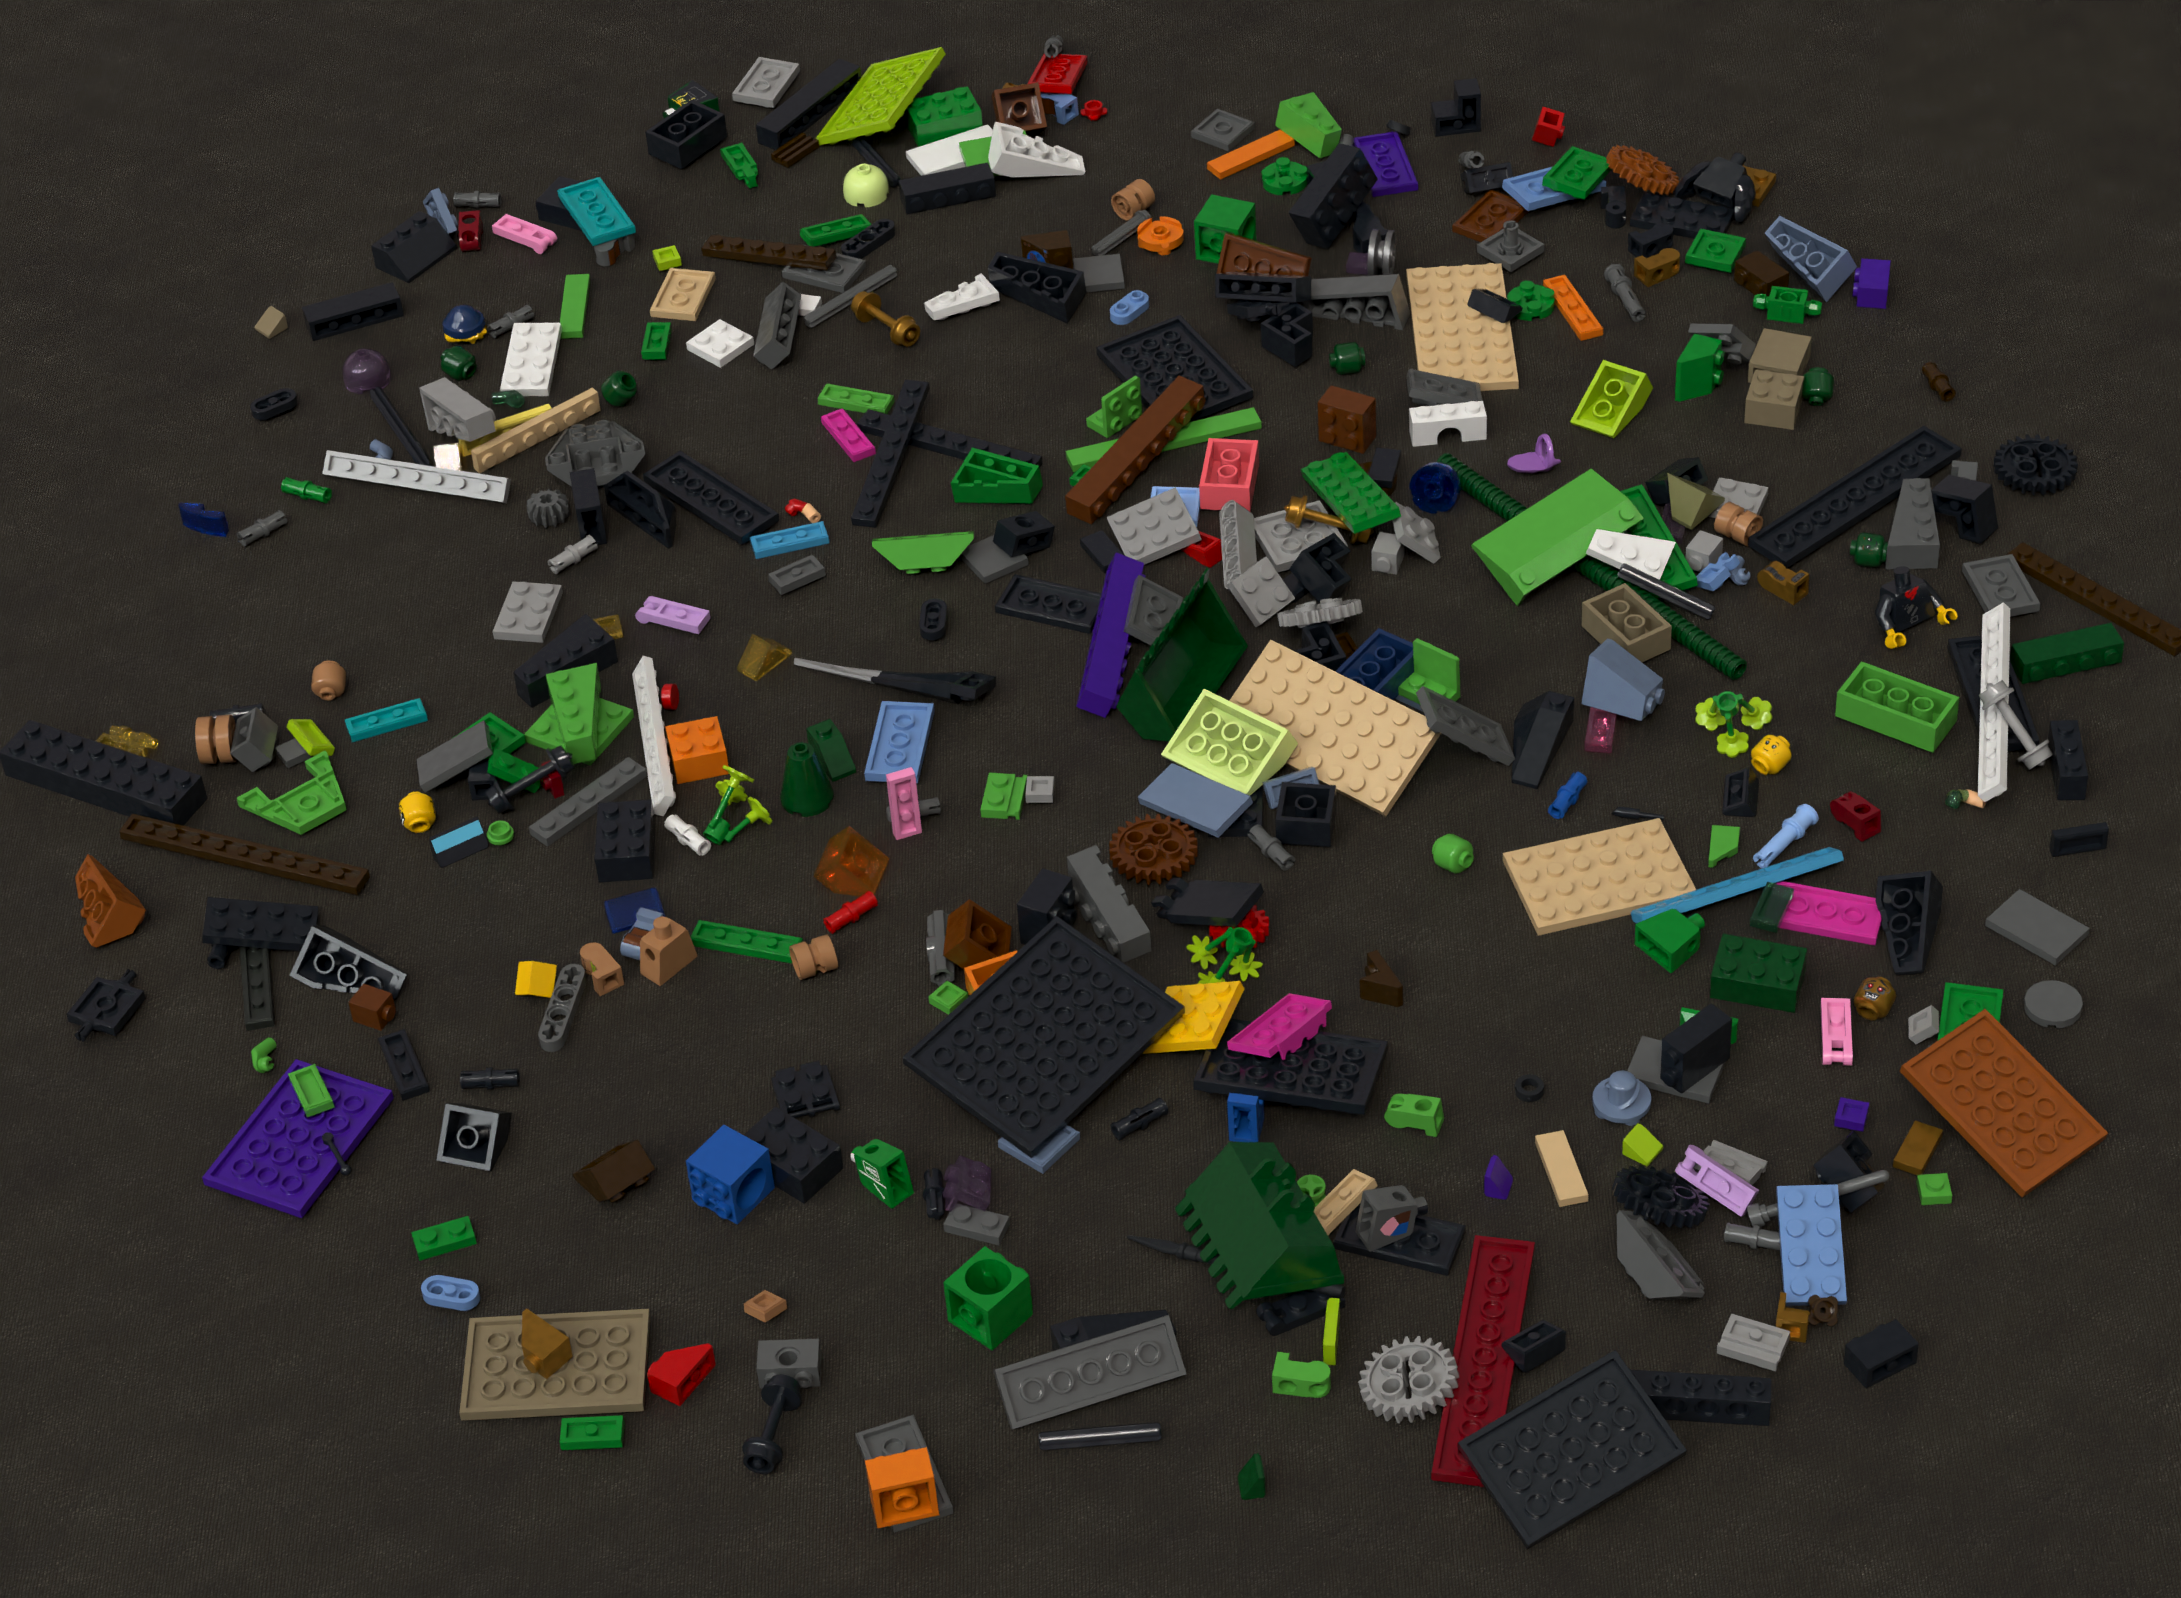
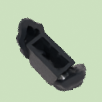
M1735 152L1730 161L1717 157L1713 161L1696 164L1691 168L1690 172L1681 178L1673 195L1677 198L1685 199L1697 194L1698 197L1726 208L1734 209L1736 223H1740L1746 219L1751 211L1752 201L1756 198V191L1753 180L1748 176L1746 168L1743 166L1746 162V157Z

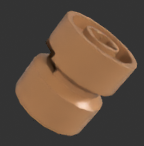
M1136 179L1126 188L1121 189L1112 196V207L1121 219L1129 220L1135 216V212L1138 210H1146L1153 205L1155 194L1145 180Z
M1727 502L1721 507L1716 516L1714 529L1716 532L1729 538L1732 537L1733 540L1748 546V537L1762 529L1763 519L1760 515L1749 510L1745 512L1743 507Z
M828 934L813 938L811 944L803 941L789 946L792 964L799 980L815 976L817 970L825 973L838 969L836 953Z

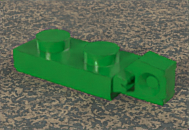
M738 143L721 148V156L738 180L744 179L748 188L758 186L756 182V175H759L757 164L744 145Z

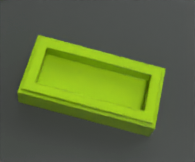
M291 719L288 721L286 728L310 756H315L323 751H326L328 756L333 755L335 747L311 719Z
M1329 1298L1327 1300L1323 1339V1362L1327 1365H1336L1340 1324V1298Z

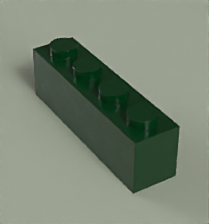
M2107 623L2012 644L2010 661L2020 682L2026 684L2121 663L2124 641L2113 624Z

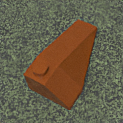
M87 854L75 876L78 898L84 902V907L81 909V917L86 918L87 924L83 927L84 935L91 946L97 948L132 934L137 925L142 923L146 909L128 888L92 855Z

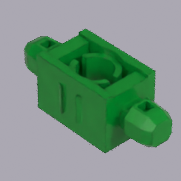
M1772 286L1770 296L1757 294L1754 295L1753 307L1761 310L1768 309L1767 320L1803 324L1806 314L1818 316L1822 312V303L1816 300L1808 301V290Z

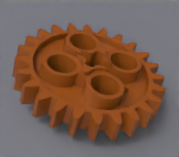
M1617 145L1610 149L1606 157V163L1609 164L1608 167L1614 169V173L1620 174V178L1627 179L1628 183H1632L1635 187L1643 188L1644 191L1648 189L1654 194L1657 191L1661 195L1663 193L1669 195V193H1673L1679 183V177L1676 176L1677 173L1671 171L1672 167L1665 166L1666 162L1659 161L1658 157H1654L1649 152H1643L1641 149L1635 150L1632 146L1628 148L1625 145L1622 147Z

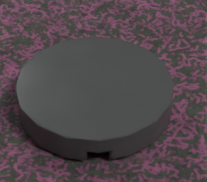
M2056 980L2041 981L2032 985L2027 990L2024 998V1010L2027 1016L2033 1022L2044 1027L2056 1025L2055 1028H2064L2073 1025L2080 1018L2083 1007L2082 997L2079 992L2069 984Z

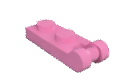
M505 214L492 225L494 234L531 247L538 254L545 252L548 245L551 246L557 241V236L553 231Z
M1821 998L1822 1065L1840 1062L1843 1063V1066H1852L1850 999ZM1832 1048H1843V1051H1832Z

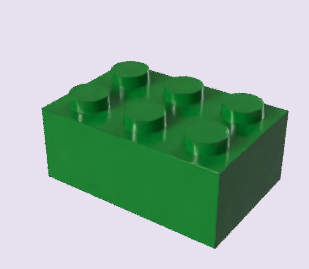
M968 86L958 87L942 93L937 92L921 98H914V101L904 111L906 126L918 147L983 126L981 109Z

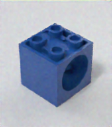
M726 1125L720 1127L686 1160L694 1202L701 1207L705 1206L714 1211L720 1218L728 1219L735 1224H739L775 1188L769 1149Z

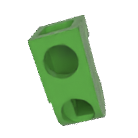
M1395 1094L1391 1097L1384 1118L1389 1125L1395 1128L1411 1127L1424 1129L1427 1136L1437 1137L1444 1121L1441 1098L1414 1094Z
M1277 1352L1272 1373L1273 1393L1314 1398L1326 1396L1331 1390L1330 1368L1321 1361L1309 1363L1290 1360V1353Z

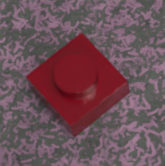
M547 761V762L542 763L541 766L545 765L546 763H548V762H550V761ZM557 770L540 779L545 791L550 790L555 799L565 795L561 775Z

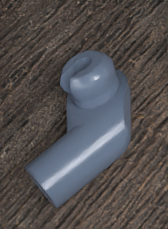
M377 439L371 442L370 450L377 453L375 458L392 459L393 451L389 446Z
M1736 555L1740 564L1735 569L1729 571L1731 574L1729 578L1736 585L1743 586L1748 583L1751 575L1749 571L1746 574L1744 573L1745 568H1742L1745 563L1744 558Z

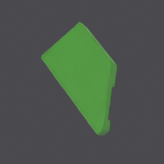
M1712 825L1708 867L1713 868L1721 859L1725 857L1730 858L1738 853L1740 827Z

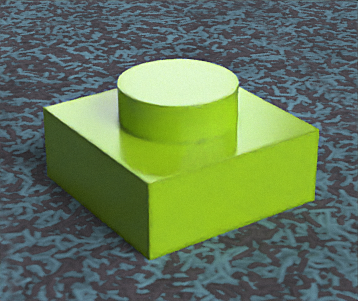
M675 245L652 250L653 258L659 271L682 266L681 258Z

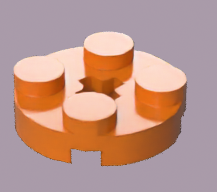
M1160 217V221L1153 222L1152 218L1143 221L1137 228L1138 246L1149 251L1158 252L1160 255L1170 254L1171 250L1180 246L1184 240L1182 224L1171 217Z

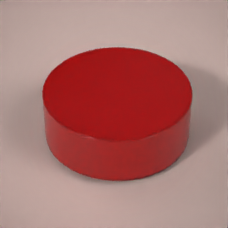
M664 684L662 687L661 702L665 710H676L678 707L679 691L676 684Z

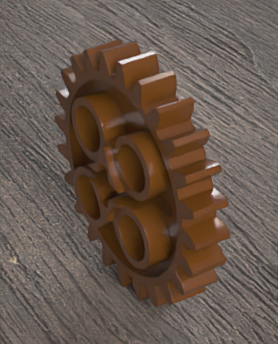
M1146 814L1145 820H1141L1136 816L1135 823L1125 821L1126 828L1117 827L1118 833H1113L1112 841H1109L1110 860H1112L1113 868L1118 867V874L1126 873L1127 880L1135 876L1136 883L1146 879L1147 885H1150L1151 881L1155 879L1158 884L1162 883L1163 878L1169 881L1172 875L1181 878L1182 870L1189 872L1190 865H1195V857H1198L1197 838H1195L1194 830L1189 831L1188 824L1181 826V819L1172 822L1170 815L1165 819H1161L1160 814H1157L1155 819H1151L1149 814Z

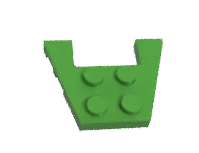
M326 751L305 761L306 769L315 778L280 797L270 800L258 787L237 797L240 808L300 835L346 811V805Z

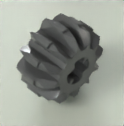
M550 488L547 491L540 490L538 494H531V498L527 500V513L530 522L535 523L536 527L544 525L545 528L551 525L556 527L557 523H564L565 518L569 516L568 499L565 494H561L560 490L552 491Z

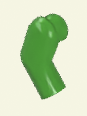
M266 1038L251 1051L253 1067L260 1073L271 1071L274 1063H269L272 1058L267 1056L276 1049L277 1045L274 1039Z

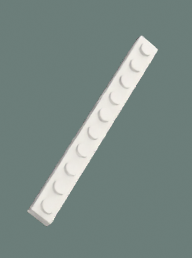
M2004 602L1983 614L1981 693L1987 690V683L1995 685L2003 680L2009 687L2010 608ZM2009 694L2004 697L2007 703L2009 701ZM1980 699L1978 797L1986 802L2007 790L2008 723L1995 704L1983 710V702Z

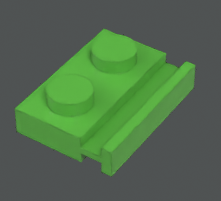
M989 773L980 809L981 817L1008 819V816H1015L1017 820H1020L1026 793L1027 775H1023L1022 778L1016 777L1015 774Z

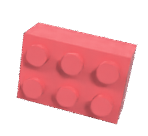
M1208 439L1199 484L1200 509L1221 510L1226 502L1234 500L1248 511H1251L1259 467L1258 440Z

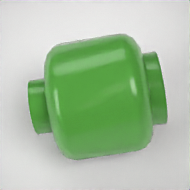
M1446 834L1438 838L1432 848L1435 863L1452 873H1461L1471 866L1474 859L1472 844L1455 834Z

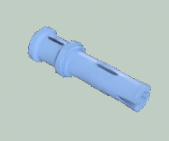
M1808 804L1799 805L1796 813L1783 821L1782 829L1753 856L1755 862L1761 858L1757 863L1760 868L1768 867L1792 841L1802 838L1805 835V830L1818 822L1819 817L1814 808Z

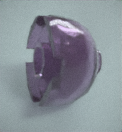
M359 349L351 353L346 358L342 368L345 387L357 394H363V390H371L376 387L383 389L391 380L387 359L380 352L372 349Z

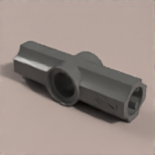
M944 910L933 911L930 916H927L928 937H926L928 962H930L931 982L936 983L938 986H941L946 981L951 982L955 980V964L943 956L949 915Z

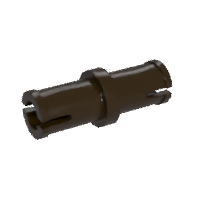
M1927 362L1924 364L1922 373L1929 380L1928 383L1931 389L1937 391L1943 401L1944 399L1946 402L1952 400L1955 397L1956 391L1949 384L1947 375L1938 369L1936 363Z

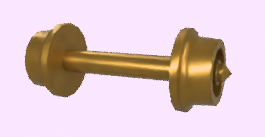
M862 291L853 298L851 310L855 313L856 318L864 323L871 321L875 317L891 328L890 339L894 344L908 347L918 340L920 327L916 324L914 318L905 315L895 320L880 310L881 298L876 293Z
M1305 495L1302 498L1292 496L1289 505L1284 507L1287 512L1285 521L1294 524L1297 529L1300 527L1302 518L1351 531L1339 517L1305 508L1307 503V496ZM1373 528L1356 534L1352 532L1351 543H1367L1369 535L1374 533Z

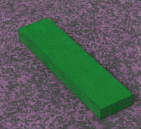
M703 920L698 921L691 935V940L695 947L791 964L789 946L803 942V938Z

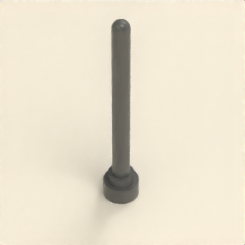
M1880 1170L1838 1183L1839 1196L1885 1182L1889 1179V1173L1886 1170ZM1758 1202L1747 1206L1752 1226H1766V1222L1771 1221V1217L1778 1215L1777 1203L1767 1206L1766 1204L1760 1205Z

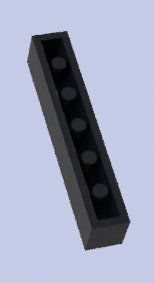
M842 59L834 62L756 124L758 144L777 150L806 131L848 96L861 78L860 66Z

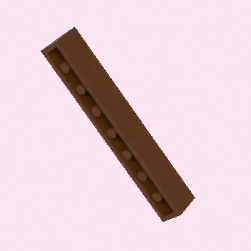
M1179 375L1065 495L1067 514L1091 525L1098 517H1101L1107 507L1119 498L1122 491L1133 483L1136 476L1147 468L1150 461L1161 453L1169 441L1175 438L1179 430L1189 423L1197 411L1203 408L1205 404L1203 385Z

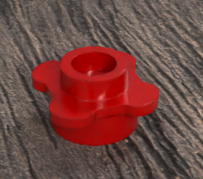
M1098 100L1086 102L1084 105L1085 109L1080 111L1082 116H1087L1090 120H1098L1101 115L1107 114V108H1103L1102 102Z

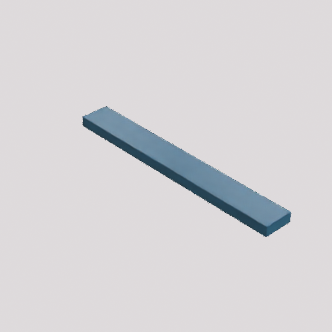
M1831 847L1820 849L1632 910V921L1638 923L1669 909H1676L1680 913L1843 861L1842 851Z

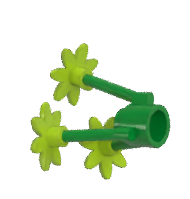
M1229 927L1223 935L1209 943L1208 936L1204 937L1201 942L1194 935L1192 937L1194 945L1189 944L1186 946L1188 951L1195 953L1191 958V962L1195 963L1200 960V965L1205 970L1208 968V962L1213 965L1217 964V960L1211 954L1218 951L1216 946L1226 940V950L1229 955L1217 974L1209 971L1208 975L1199 972L1198 977L1201 980L1198 984L1224 982L1225 979L1222 976L1229 965L1233 966L1229 974L1236 975L1240 973L1241 981L1244 982L1248 974L1253 978H1258L1259 974L1255 969L1263 966V963L1253 961L1255 954L1251 951L1256 941L1253 939L1252 934L1242 927L1235 929Z

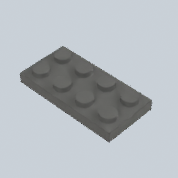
M1422 686L1416 692L1420 708L1428 721L1427 726L1437 734L1442 733L1453 742H1460L1476 753L1481 752L1494 762L1499 761L1509 766L1515 760L1501 724L1425 686Z

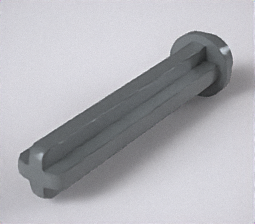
M1146 210L1135 212L1134 217L1092 246V254L1095 256L1105 255L1137 232L1138 226L1143 221L1151 218L1150 214Z

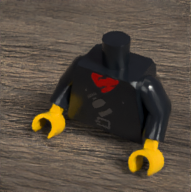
M1906 566L1895 568V580L1882 585L1880 588V599L1875 610V616L1883 633L1888 635L1885 639V645L1890 649L1906 644L1905 635L1899 632L1935 616V610L1938 612L1937 620L1942 625L1950 624L1946 619V613L1952 620L1958 617L1954 609L1944 608L1943 600L1925 579L1910 574L1909 568Z

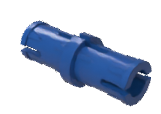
M1580 772L1572 773L1566 785L1559 788L1556 799L1548 808V812L1552 817L1556 819L1561 817L1562 819L1568 808L1577 802L1580 791L1587 784V778L1584 774Z

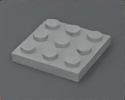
M1176 487L1106 517L1124 555L1143 562L1144 565L1202 540Z
M1320 500L1306 504L1305 508L1328 514ZM1285 510L1254 518L1255 538L1277 572L1289 570L1301 551L1332 533H1335L1348 547L1337 527L1302 518L1300 527L1297 529L1294 524L1285 521L1287 513Z

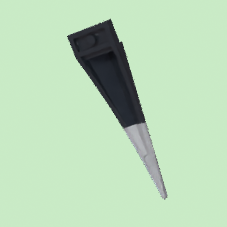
M794 658V665L954 704H960L962 700L973 701L994 688L996 684L995 676L974 671L947 673L891 672L844 667Z

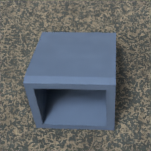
M1607 638L1589 655L1581 704L1642 721L1649 713L1653 712L1658 704L1662 703L1665 690L1662 689L1663 679L1615 641Z

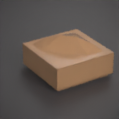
M766 1290L744 1303L745 1313L765 1323L787 1309L785 1299Z

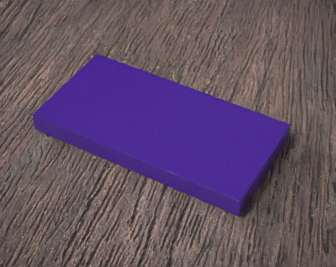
M1397 131L1354 138L1353 146L1361 148L1378 178L1370 190L1373 197L1418 190V182Z

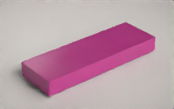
M843 408L821 416V422L853 462L876 454L874 445Z

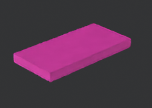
M1779 881L1774 884L1764 917V925L1876 945L1882 918L1876 905V898Z

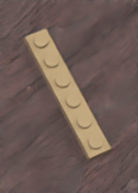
M590 388L472 449L474 469L480 474L599 412L598 392Z

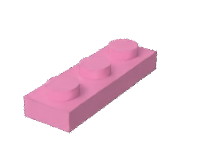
M912 767L886 774L892 829L896 840L922 833L916 777Z

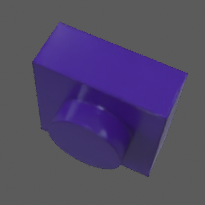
M1840 1097L1834 1126L1863 1132L1870 1103Z

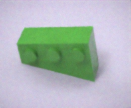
M1314 92L1281 101L1279 104L1275 126L1317 157L1323 158L1331 155L1339 144L1342 129Z

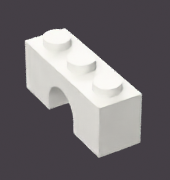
M1483 401L1409 408V432L1412 446L1436 445L1438 434L1446 428L1458 429L1462 442L1486 440L1487 415Z

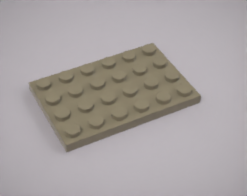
M649 1309L536 1314L569 1337L573 1355L567 1363L548 1379L537 1372L532 1373L523 1362L524 1355L521 1346L522 1315L469 1318L459 1412L461 1421L644 1411L651 1318Z

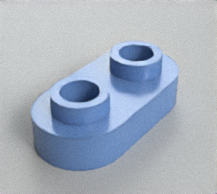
M1134 290L1110 308V320L1117 325H1125L1132 322L1149 308V296L1140 290Z
M434 1275L427 1278L421 1285L423 1299L429 1305L466 1311L477 1306L480 1301L478 1286L470 1280Z

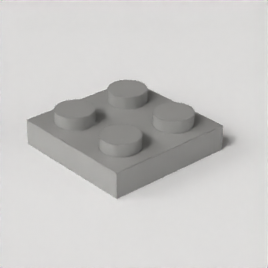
M1719 477L1713 491L1725 497V501L1707 517L1716 518L1721 507L1727 502L1743 507L1745 512L1749 510L1759 515L1768 496V487Z
M1395 502L1401 513V517L1392 520L1397 541L1434 564L1441 556L1433 523L1429 519H1423L1415 514L1410 507H1404Z
M1267 556L1260 559L1227 584L1255 627L1261 625L1295 599Z

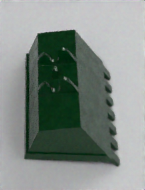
M1209 568L1205 569L1199 581L1195 583L1189 595L1185 597L1179 609L1175 611L1169 623L1165 625L1159 637L1155 639L1149 651L1145 653L1116 706L1143 739L1169 742L1203 689L1215 694L1248 647L1208 578Z
M1229 1142L1202 1174L1185 1190L1187 1195L1175 1207L1180 1217L1192 1208L1195 1209L1183 1222L1186 1231L1190 1232L1199 1224H1203L1191 1238L1194 1246L1199 1247L1211 1238V1241L1200 1252L1202 1261L1208 1262L1219 1253L1220 1256L1208 1268L1211 1277L1215 1278L1226 1269L1228 1270L1216 1285L1219 1292L1224 1294L1236 1284L1237 1287L1225 1299L1229 1309H1233L1247 1299L1344 1284V1274L1339 1268L1334 1245L1314 1213L1315 1203L1310 1195L1303 1194L1295 1180L1296 1171L1293 1165L1289 1162L1285 1163L1274 1142Z

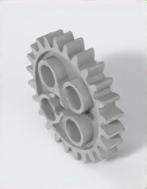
M1342 598L1321 599L1320 604H1317L1316 600L1305 602L1304 604L1296 605L1295 609L1279 612L1277 615L1280 627L1297 625L1298 628H1302L1323 621H1327L1328 624H1334L1344 621L1345 617L1357 615L1363 611L1360 599L1342 601Z
M1406 1336L1403 1344L1393 1340V1347L1388 1348L1382 1345L1383 1353H1372L1374 1362H1364L1366 1370L1360 1371L1362 1380L1358 1381L1363 1401L1366 1402L1368 1410L1373 1409L1376 1417L1383 1414L1385 1421H1389L1395 1416L1397 1423H1400L1403 1417H1408L1409 1422L1412 1423L1415 1415H1419L1424 1420L1425 1412L1429 1410L1431 1413L1436 1414L1435 1406L1445 1407L1444 1397L1453 1398L1452 1389L1458 1388L1456 1379L1459 1378L1455 1358L1452 1357L1449 1348L1444 1349L1442 1342L1434 1345L1432 1338L1427 1339L1424 1343H1422L1420 1336H1417L1414 1342H1410L1408 1336ZM1407 1360H1409V1361H1408V1365H1409V1368H1410V1370H1411V1372H1409V1379H1408V1373H1407V1370H1406V1361H1407ZM1409 1383L1412 1390V1397L1410 1399L1409 1392L1407 1389Z

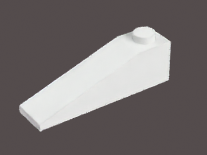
M995 122L988 156L992 173L1009 177L1085 174L1082 156L1058 145L1051 147L1042 142L1043 138L1041 137L1031 138L1023 134L1024 130L1019 127Z

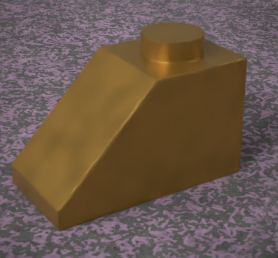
M525 1309L522 1312L521 1346L524 1355L523 1362L532 1373L537 1372L548 1379L573 1357L569 1337L529 1309Z

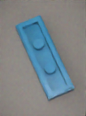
M821 521L751 536L750 542L755 558L759 559L828 544L829 536L824 522Z

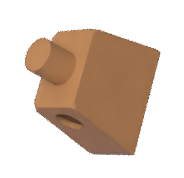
M664 916L656 918L653 921L654 928L640 940V973L659 986L663 985L697 957V952L688 930Z

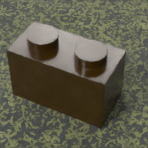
M1757 250L1735 261L1734 280L1754 295L1766 294L1770 296L1772 286L1788 288L1789 272Z

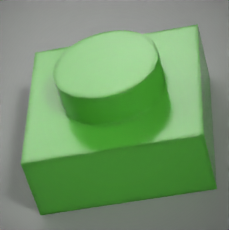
M1947 1173L1917 1175L1916 1183L1921 1205L1950 1204L1952 1202V1192Z

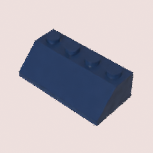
M1378 628L1335 672L1394 700L1399 695L1398 687L1414 672L1413 643Z

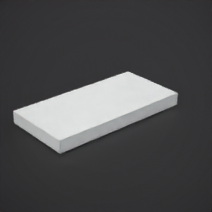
M987 124L906 151V158L921 176L965 167L959 149V142L990 137L993 130Z

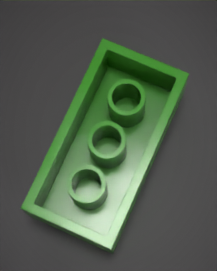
M1861 661L1837 692L1835 716L1934 753L1957 722L1959 697Z

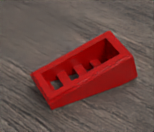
M1199 531L1202 540L1180 550L1204 566L1211 568L1222 560L1221 539Z

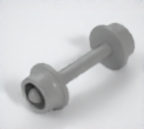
M2003 680L1995 685L1987 683V690L1978 695L1983 702L1982 709L1985 710L1995 704L2027 752L2017 758V761L2023 762L2029 770L2036 765L2044 767L2045 759L2053 755L2048 747L2049 740L2047 739L2036 746L2004 699L2005 696L2014 691L2013 688H2009Z

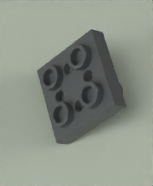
M1506 221L1503 224L1504 229L1477 244V253L1496 264L1501 263L1503 268L1512 272L1543 253L1544 244L1519 230V225L1515 221Z

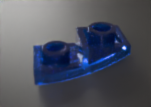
M179 503L178 506L183 525L200 533L220 537L227 536L229 529L224 512L205 511L204 504Z

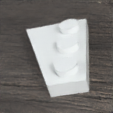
M1596 529L1585 554L1620 569L1623 563H1626L1660 580L1676 542Z

